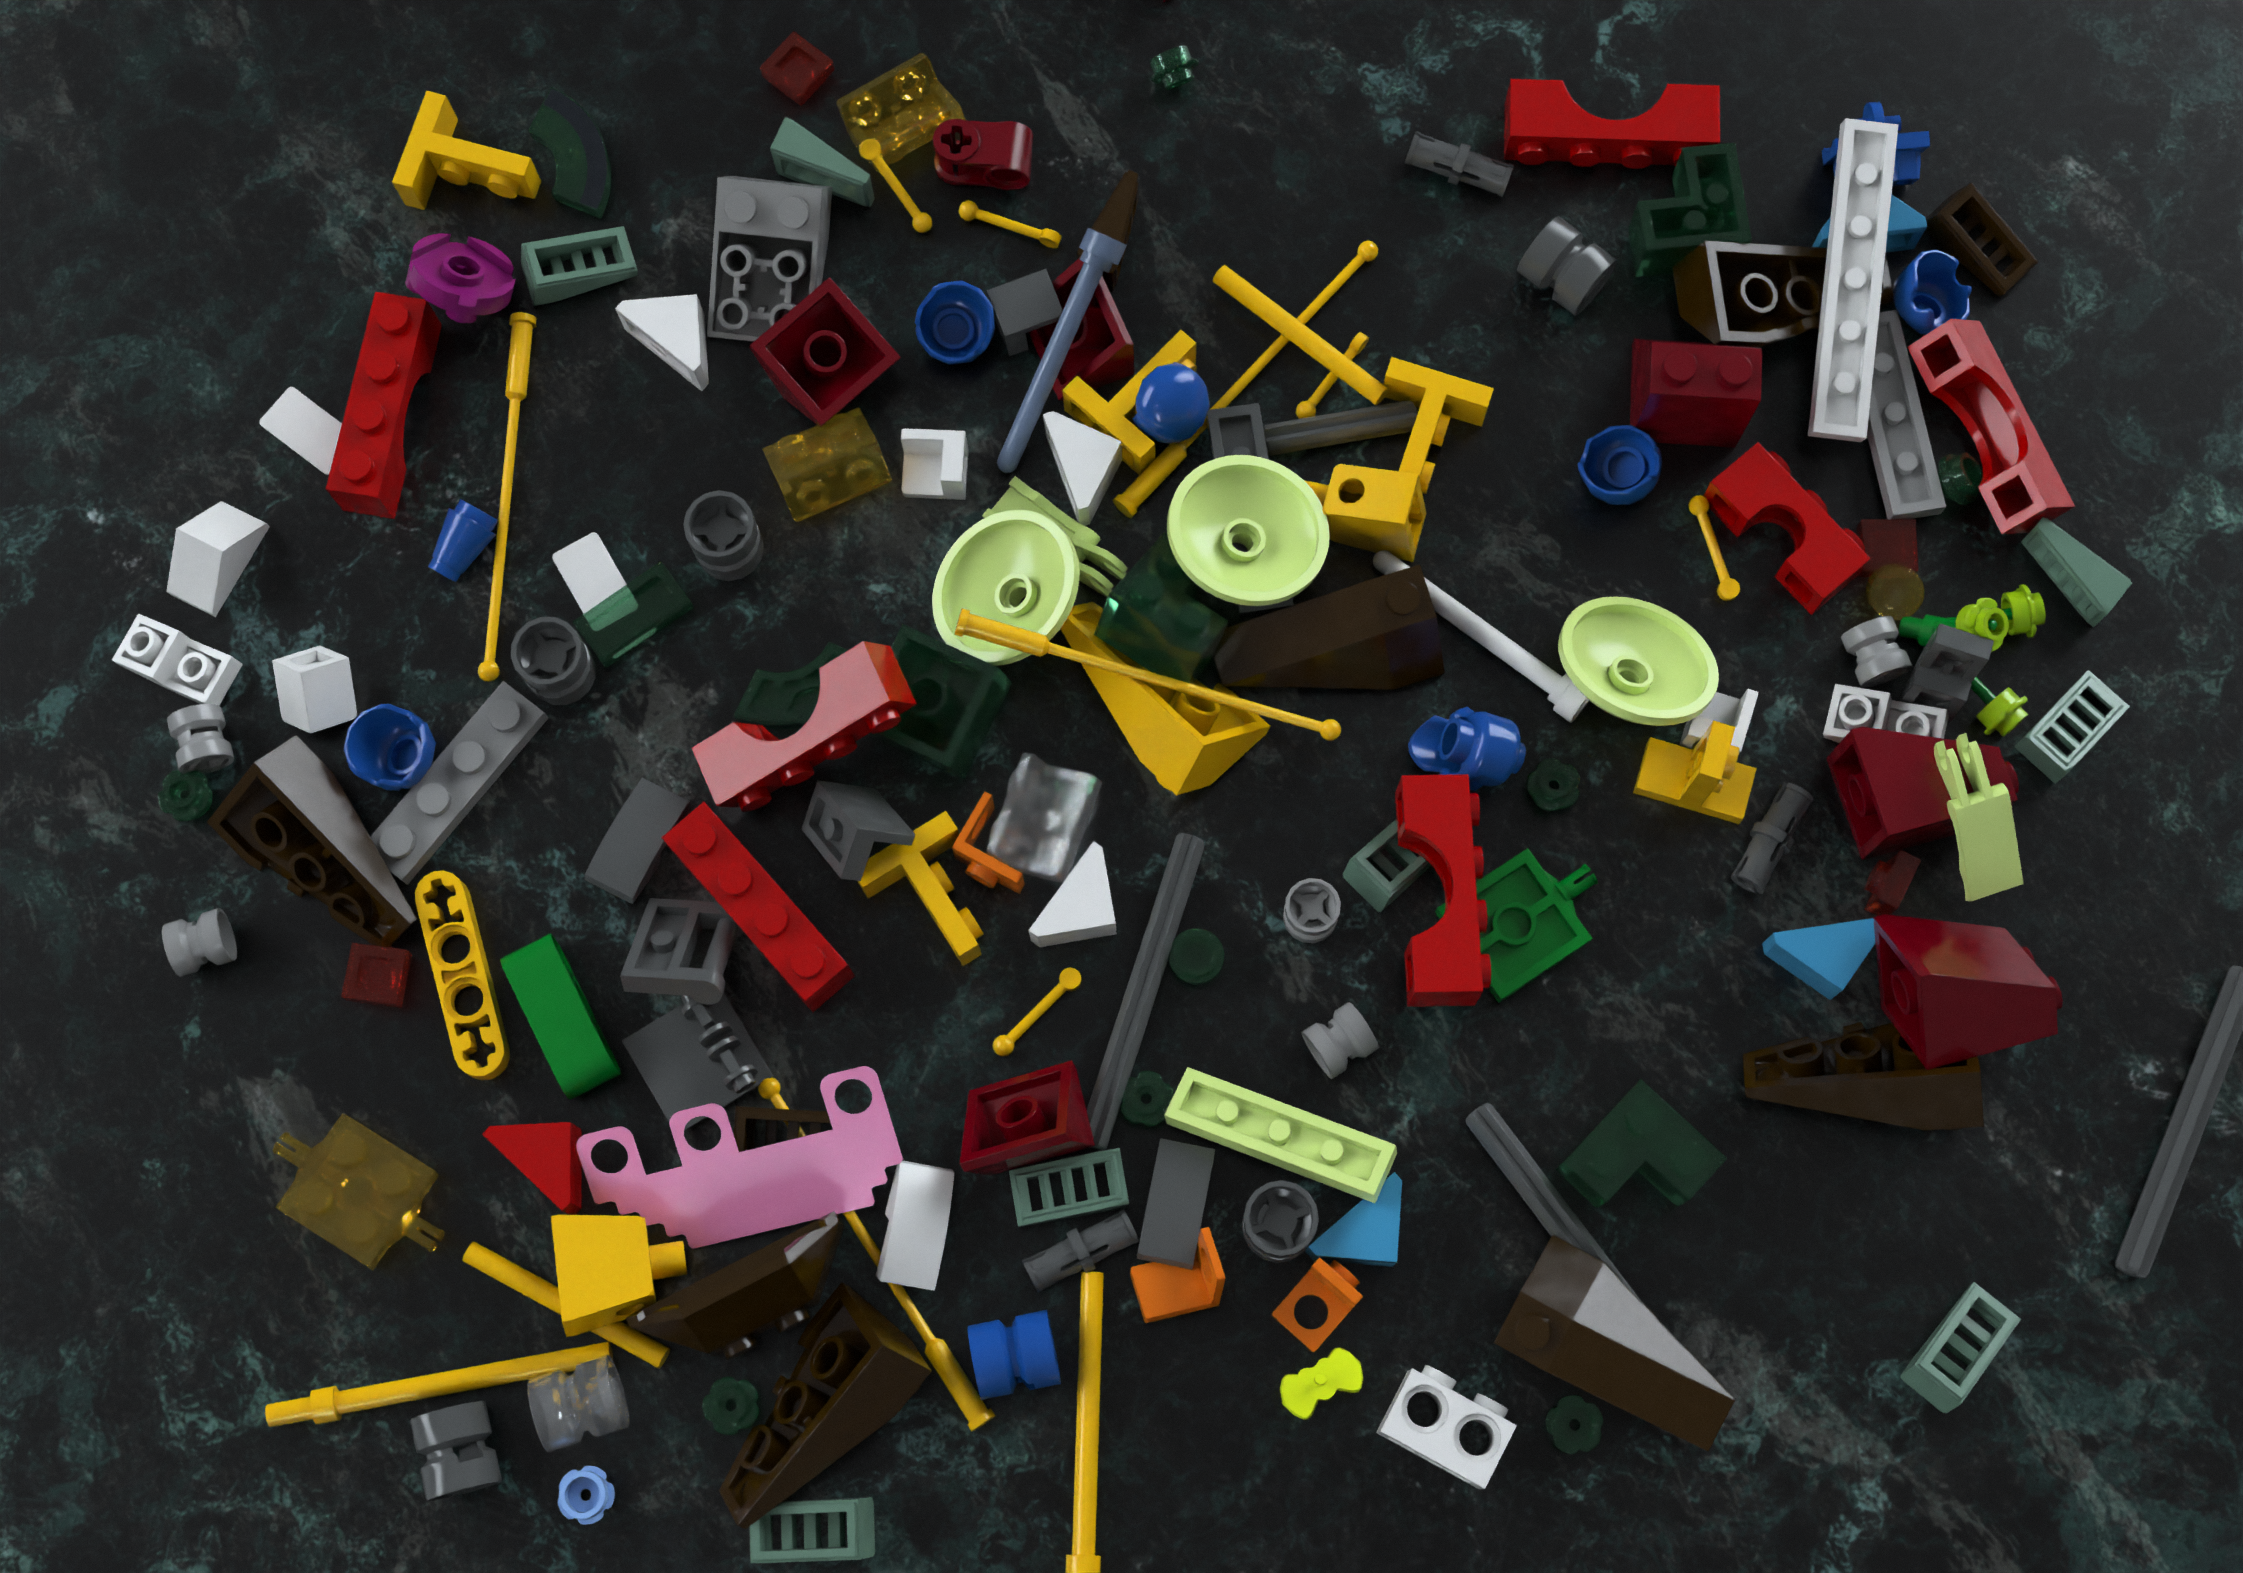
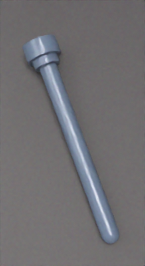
M1087 228L1079 248L1083 249L1079 260L1083 261L1084 264L998 456L997 466L1004 473L1013 472L1020 462L1103 272L1109 273L1113 264L1118 265L1126 249V244L1091 228Z

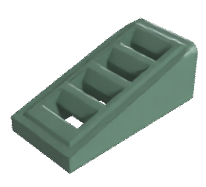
M785 117L770 147L777 174L803 184L833 187L832 195L865 207H871L875 197L870 174L800 124Z
M624 226L521 244V267L533 306L560 301L637 276L638 270ZM611 246L616 264L607 265L602 249ZM591 253L595 267L586 269L582 255ZM570 259L573 271L565 272L562 261ZM550 266L552 275L543 276L541 268Z
M2042 517L2021 541L2077 612L2092 627H2095L2112 610L2132 584L2131 579L2047 518Z
M2087 670L2014 747L2056 784L2087 754L2130 706L2091 671ZM2085 689L2110 710L2105 716L2080 695ZM2072 703L2096 723L2093 729L2068 708ZM2059 716L2084 737L2080 742L2056 722ZM2046 730L2071 750L2067 756L2043 735Z
M1394 820L1349 860L1343 872V877L1376 911L1382 912L1418 879L1431 864L1422 856L1417 857L1411 850L1398 846L1397 820ZM1385 849L1405 868L1402 872L1382 854Z
M1120 1148L1009 1170L1018 1227L1130 1208ZM1105 1167L1110 1195L1099 1198L1094 1168ZM1083 1171L1088 1200L1076 1201L1072 1172ZM1061 1175L1066 1205L1055 1207L1049 1176ZM1038 1179L1043 1209L1032 1212L1027 1180Z
M1973 1282L1913 1357L1900 1377L1943 1413H1949L1963 1403L2021 1318ZM1969 1309H1972L1996 1329L1992 1335L1966 1315ZM1958 1328L1982 1348L1979 1352L1954 1333V1330ZM1944 1346L1966 1364L1965 1370L1940 1351L1941 1348Z
M872 1497L783 1501L750 1526L751 1563L861 1560L875 1555L874 1501ZM844 1512H847V1543H848V1546H845V1514H844ZM820 1513H827L828 1547H821ZM796 1514H803L804 1548H797ZM772 1515H781L782 1549L773 1550Z

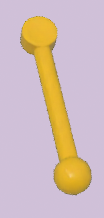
M874 139L862 141L859 146L861 157L874 163L912 216L914 229L919 233L928 232L932 227L931 216L919 210L880 155V144Z
M964 201L959 206V215L965 221L978 219L1037 239L1049 248H1058L1062 238L1058 232L1052 229L1045 228L1040 230L981 210L973 201Z
M1360 331L1354 337L1344 355L1353 360L1364 349L1369 337ZM1330 371L1308 401H1302L1297 405V417L1301 419L1315 416L1316 406L1339 377Z
M1696 495L1690 499L1688 507L1689 511L1698 518L1719 577L1720 584L1717 588V594L1724 601H1732L1738 596L1740 585L1735 579L1730 578L1707 514L1710 507L1709 501L1702 495Z
M1071 967L1064 969L1060 973L1059 983L1007 1035H999L995 1038L992 1045L994 1052L1003 1057L1010 1055L1014 1050V1043L1066 991H1075L1081 985V974L1079 971Z

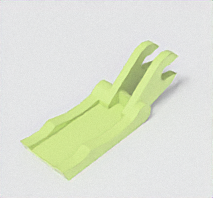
M1014 476L1009 482L1010 488L992 509L988 508L984 512L983 518L1008 510H1029L1048 517L1065 531L1075 547L1079 561V581L1103 596L1110 598L1114 593L1111 590L1114 585L1100 572L1082 562L1086 558L1123 581L1128 576L1126 565L1109 551L1096 546L1101 539L1092 529L1081 525L1069 517L1042 494L1031 489Z
M1964 733L1956 739L1957 751L1974 792L1967 794L1957 755L1953 748L1946 750L1944 740L1934 745V757L1951 797V800L1947 801V809L1956 834L1959 852V871L1964 882L1965 901L1971 902L2024 883L2008 789L2003 783L1990 786L1981 750L1976 740L1969 742L1967 733Z

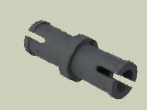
M1418 131L1414 134L1405 160V164H1411L1449 177L1448 183L1457 185L1460 181L1498 194L1501 197L1504 195L1514 164H1508L1470 151L1471 145L1461 142L1460 147L1423 135Z
M1781 783L1768 812L1762 821L1756 822L1751 829L1750 835L1752 840L1743 858L1731 875V879L1737 885L1750 892L1762 894L1765 891L1777 863L1783 854H1789L1795 842L1792 837L1803 815H1805L1808 807L1814 800L1809 792L1795 784Z
M1122 1209L1118 1213L1079 1233L1076 1228L1067 1232V1239L1029 1258L1023 1259L1022 1262L1037 1292L1040 1293L1044 1289L1083 1269L1085 1273L1095 1270V1263L1121 1249L1140 1242L1125 1210Z

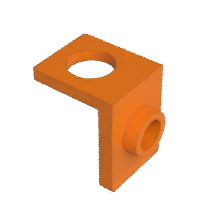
M984 791L952 846L955 859L967 865L965 873L982 885L994 888L998 882L1020 894L1025 885L1023 874L973 847L995 809L993 796Z
M1209 1227L1200 1229L1192 1270L1157 1262L1133 1266L1130 1270V1276L1145 1323L1219 1306L1226 1279Z
M1319 1257L1307 1274L1273 1311L1272 1316L1311 1352H1315L1363 1298V1295L1355 1289L1360 1282L1338 1261L1333 1260L1328 1265ZM1304 1296H1317L1327 1306V1320L1317 1329H1306L1295 1319V1305Z

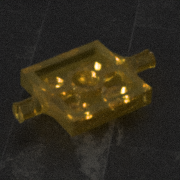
M341 1114L324 1140L315 1145L313 1149L291 1136L288 1132L283 1133L279 1139L296 1150L295 1153L280 1143H275L273 1153L278 1154L298 1167L294 1182L275 1208L369 1269L374 1270L388 1248L403 1238L404 1235L426 1248L429 1252L434 1251L438 1245L423 1235L421 1231H424L439 1242L443 1239L445 1233L443 1230L438 1229L418 1216L422 1200L439 1174L346 1114Z

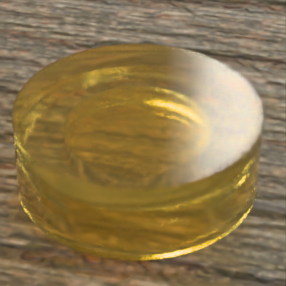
M1887 564L1874 571L1868 579L1866 599L1870 607L1882 617L1892 616L1894 620H1901L1902 617L1913 615L1921 606L1924 599V585L1918 574L1910 568L1901 564Z

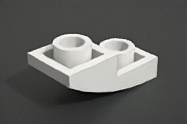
M141 614L137 615L112 658V661L192 701L199 704H215L219 706L243 665L232 656L194 641L179 630Z
M1835 684L1823 736L1826 739L1840 743L1851 729L1863 726L1944 739L1949 715L1947 709L1894 701L1889 692Z
M903 1160L900 1164H897L885 1211L889 1222L876 1272L879 1281L935 1291L951 1208L954 1171L952 1169Z

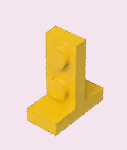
M426 90L392 180L405 205L425 210L438 174L444 180L456 185L465 186L468 182L486 186L493 193L505 198H516L517 195L532 199L536 198L541 179L530 157L453 138L452 135L458 118L446 95Z
M1180 330L1109 402L1080 377L1076 376L1062 390L1064 410L1077 422L1120 440L1122 445V461L1140 475L1155 460V443L1140 431L1132 421L1134 415L1137 414L1136 396L1142 380L1156 367L1172 364L1173 362L1181 363L1196 371L1197 343L1184 331Z
M1391 357L1383 384L1389 388L1385 397L1399 402L1410 400L1414 402L1416 407H1419L1399 471L1418 474L1422 494H1426L1435 468V463L1426 461L1431 445L1434 444L1442 447L1451 418L1482 427L1494 388Z
M1713 720L1694 749L1650 737L1646 744L1633 793L1740 824L1745 815L1757 768L1737 763L1739 747L1731 745L1735 727Z
M944 811L913 831L915 838L911 846L892 843L868 858L862 879L857 882L869 899L906 876L959 961L965 966L982 955L976 939L984 934L969 909L965 907L957 911L947 896L955 888L939 862L936 861L930 866L927 864L933 858L950 849L959 836L958 828L947 811Z

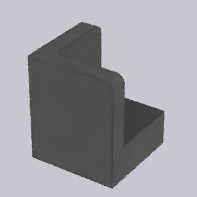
M1046 269L987 290L988 299L993 305L994 320L1009 357L1028 350L1026 333L1057 322L1063 311Z

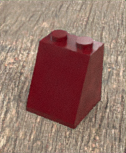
M1634 339L1632 345L1630 425L1650 434L1656 443L1736 448L1761 401L1762 349L1748 346L1715 345L1714 343Z
M1862 726L1851 729L1827 756L1826 759L1861 860L1956 835L1947 809V801L1951 800V797L1934 757V745L1944 740L1946 750L1953 748L1957 755L1967 794L1974 792L1959 758L1956 740ZM1978 744L1990 786L2003 783L2008 789L2011 805H2013L2018 800L2016 793L2019 790L2018 778L2014 767L2010 762H2004L1999 747Z
M1887 914L1873 917L1881 1009L1927 1070L2058 1034L2057 1010L2061 1009L2063 1005L2060 988L2052 976L2046 977L2036 965L2031 951L2026 946L2021 947L2005 928Z

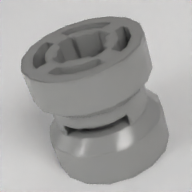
M1884 616L1866 621L1849 629L1841 636L1847 653L1857 656L1856 661L1858 665L1855 669V674L1862 688L1886 683L1904 675L1913 668L1908 653L1900 649L1898 644L1894 642L1899 632L1892 616Z
M193 705L179 709L167 717L170 736L176 739L179 745L175 755L179 772L187 775L206 774L221 770L234 762L231 743L223 738L222 730L225 728L226 722L223 710L219 705Z
M1308 878L1299 881L1290 889L1285 900L1283 921L1286 930L1293 938L1304 943H1316L1326 939L1332 934L1340 915L1341 901L1338 892L1331 884L1322 879Z
M221 908L203 912L197 923L195 921L186 922L183 919L166 923L162 927V940L168 961L174 972L180 977L197 972L201 965L206 964L208 960L216 965H222L237 959V945L234 932L227 915Z
M1350 1002L1334 1011L1333 1019L1328 1021V1027L1324 1024L1315 1023L1301 1033L1311 1054L1331 1079L1346 1071L1348 1057L1351 1059L1355 1057L1366 1058L1379 1049L1378 1042L1369 1025Z

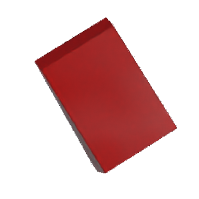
M571 1122L496 1125L489 1126L482 1135L561 1211L569 1215H576L581 1210L582 1164L576 1149L577 1141L582 1136V1130Z

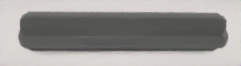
M1406 400L1266 424L1263 426L1267 452L1268 455L1272 456L1412 432L1417 417V409L1413 401Z

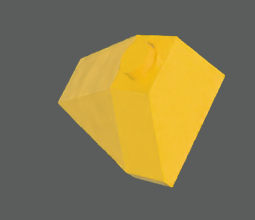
M1094 602L1073 606L1068 618L1061 627L1062 633L1074 650L1211 689L1187 674L1191 664L1177 655L1171 660L1168 657L1154 653L1146 647L1148 640L1144 634ZM1081 663L1139 761L1156 776L1160 785L1172 791L1176 796L1210 786L1261 740L1271 727L1258 714ZM1219 682L1213 688L1215 691L1238 697L1233 691L1222 687Z

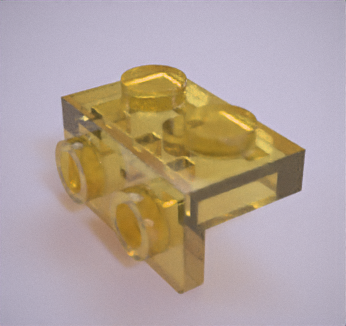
M924 53L916 55L837 101V107L851 141L859 149L862 141L866 139L876 140L881 146L880 155L887 165L901 160L908 153L933 140L934 132L941 123L949 119L965 120L960 104L937 80L931 61ZM868 160L872 164V166L878 171L874 163L871 160Z
M859 407L847 413L835 415L822 427L816 425L800 433L785 436L778 442L762 448L790 513L796 522L865 494L891 481V476L879 444Z

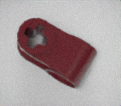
M949 119L941 123L933 135V146L936 152L934 157L935 172L941 180L955 186H987L1002 190L1024 188L1030 182L1033 132L1028 126L1013 121L982 122ZM956 132L960 133V140H955ZM953 151H960V153L954 154ZM953 164L958 165V172L953 171Z

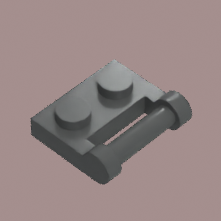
M650 898L620 975L624 992L691 996L695 1001L706 1005L719 1002L726 984L723 977L735 939L741 936L743 931L717 902ZM702 928L714 929L715 932L702 968H688Z

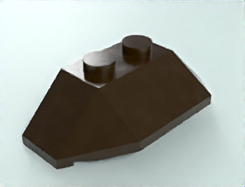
M833 1211L649 1307L626 1317L628 1324L632 1329L713 1356L724 1353L727 1360L736 1358L758 1346L755 1336L775 1326L779 1333H783L810 1319L807 1309L819 1304L845 1226L840 1216Z

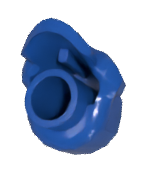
M1469 707L1456 710L1450 715L1449 720L1434 715L1413 733L1408 743L1411 758L1423 771L1436 772L1439 775L1469 774L1470 790L1474 791L1483 785L1492 787L1504 783L1511 774H1516L1521 769L1526 754L1525 745L1521 742L1519 728L1512 720L1487 712H1474Z

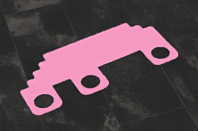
M867 1066L832 1073L822 1079L820 1090L832 1130L739 1152L725 1109L715 1103L678 1111L670 1119V1129L682 1166L648 1175L645 1173L634 1136L625 1127L617 1126L585 1134L578 1139L576 1149L595 1203L602 1204L612 1201L616 1203L618 1212L621 1215L637 1212L641 1217L645 1218L647 1226L658 1223L663 1224L669 1237L685 1235L688 1245L692 1249L820 1219L833 1211L840 1214L873 1206L875 1200L872 1188L886 1184L888 1180L885 1172L886 1167L900 1164L903 1157L878 1075L872 1068ZM856 1079L864 1082L869 1087L872 1101L865 1111L858 1114H850L839 1108L835 1101V1091L843 1081ZM705 1116L713 1119L718 1124L721 1130V1139L714 1148L701 1151L694 1149L687 1143L684 1129L691 1119ZM605 1139H612L621 1143L628 1154L626 1166L616 1173H605L597 1169L591 1159V1152L596 1143Z

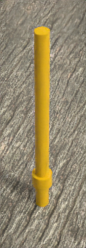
M1081 1272L1072 1555H1066L1065 1573H1100L1101 1556L1095 1555L1104 1284V1273Z
M608 1341L341 1391L338 1390L337 1386L311 1390L309 1397L267 1404L265 1408L266 1421L269 1427L312 1419L317 1425L339 1421L342 1418V1414L611 1365L613 1364L612 1347Z

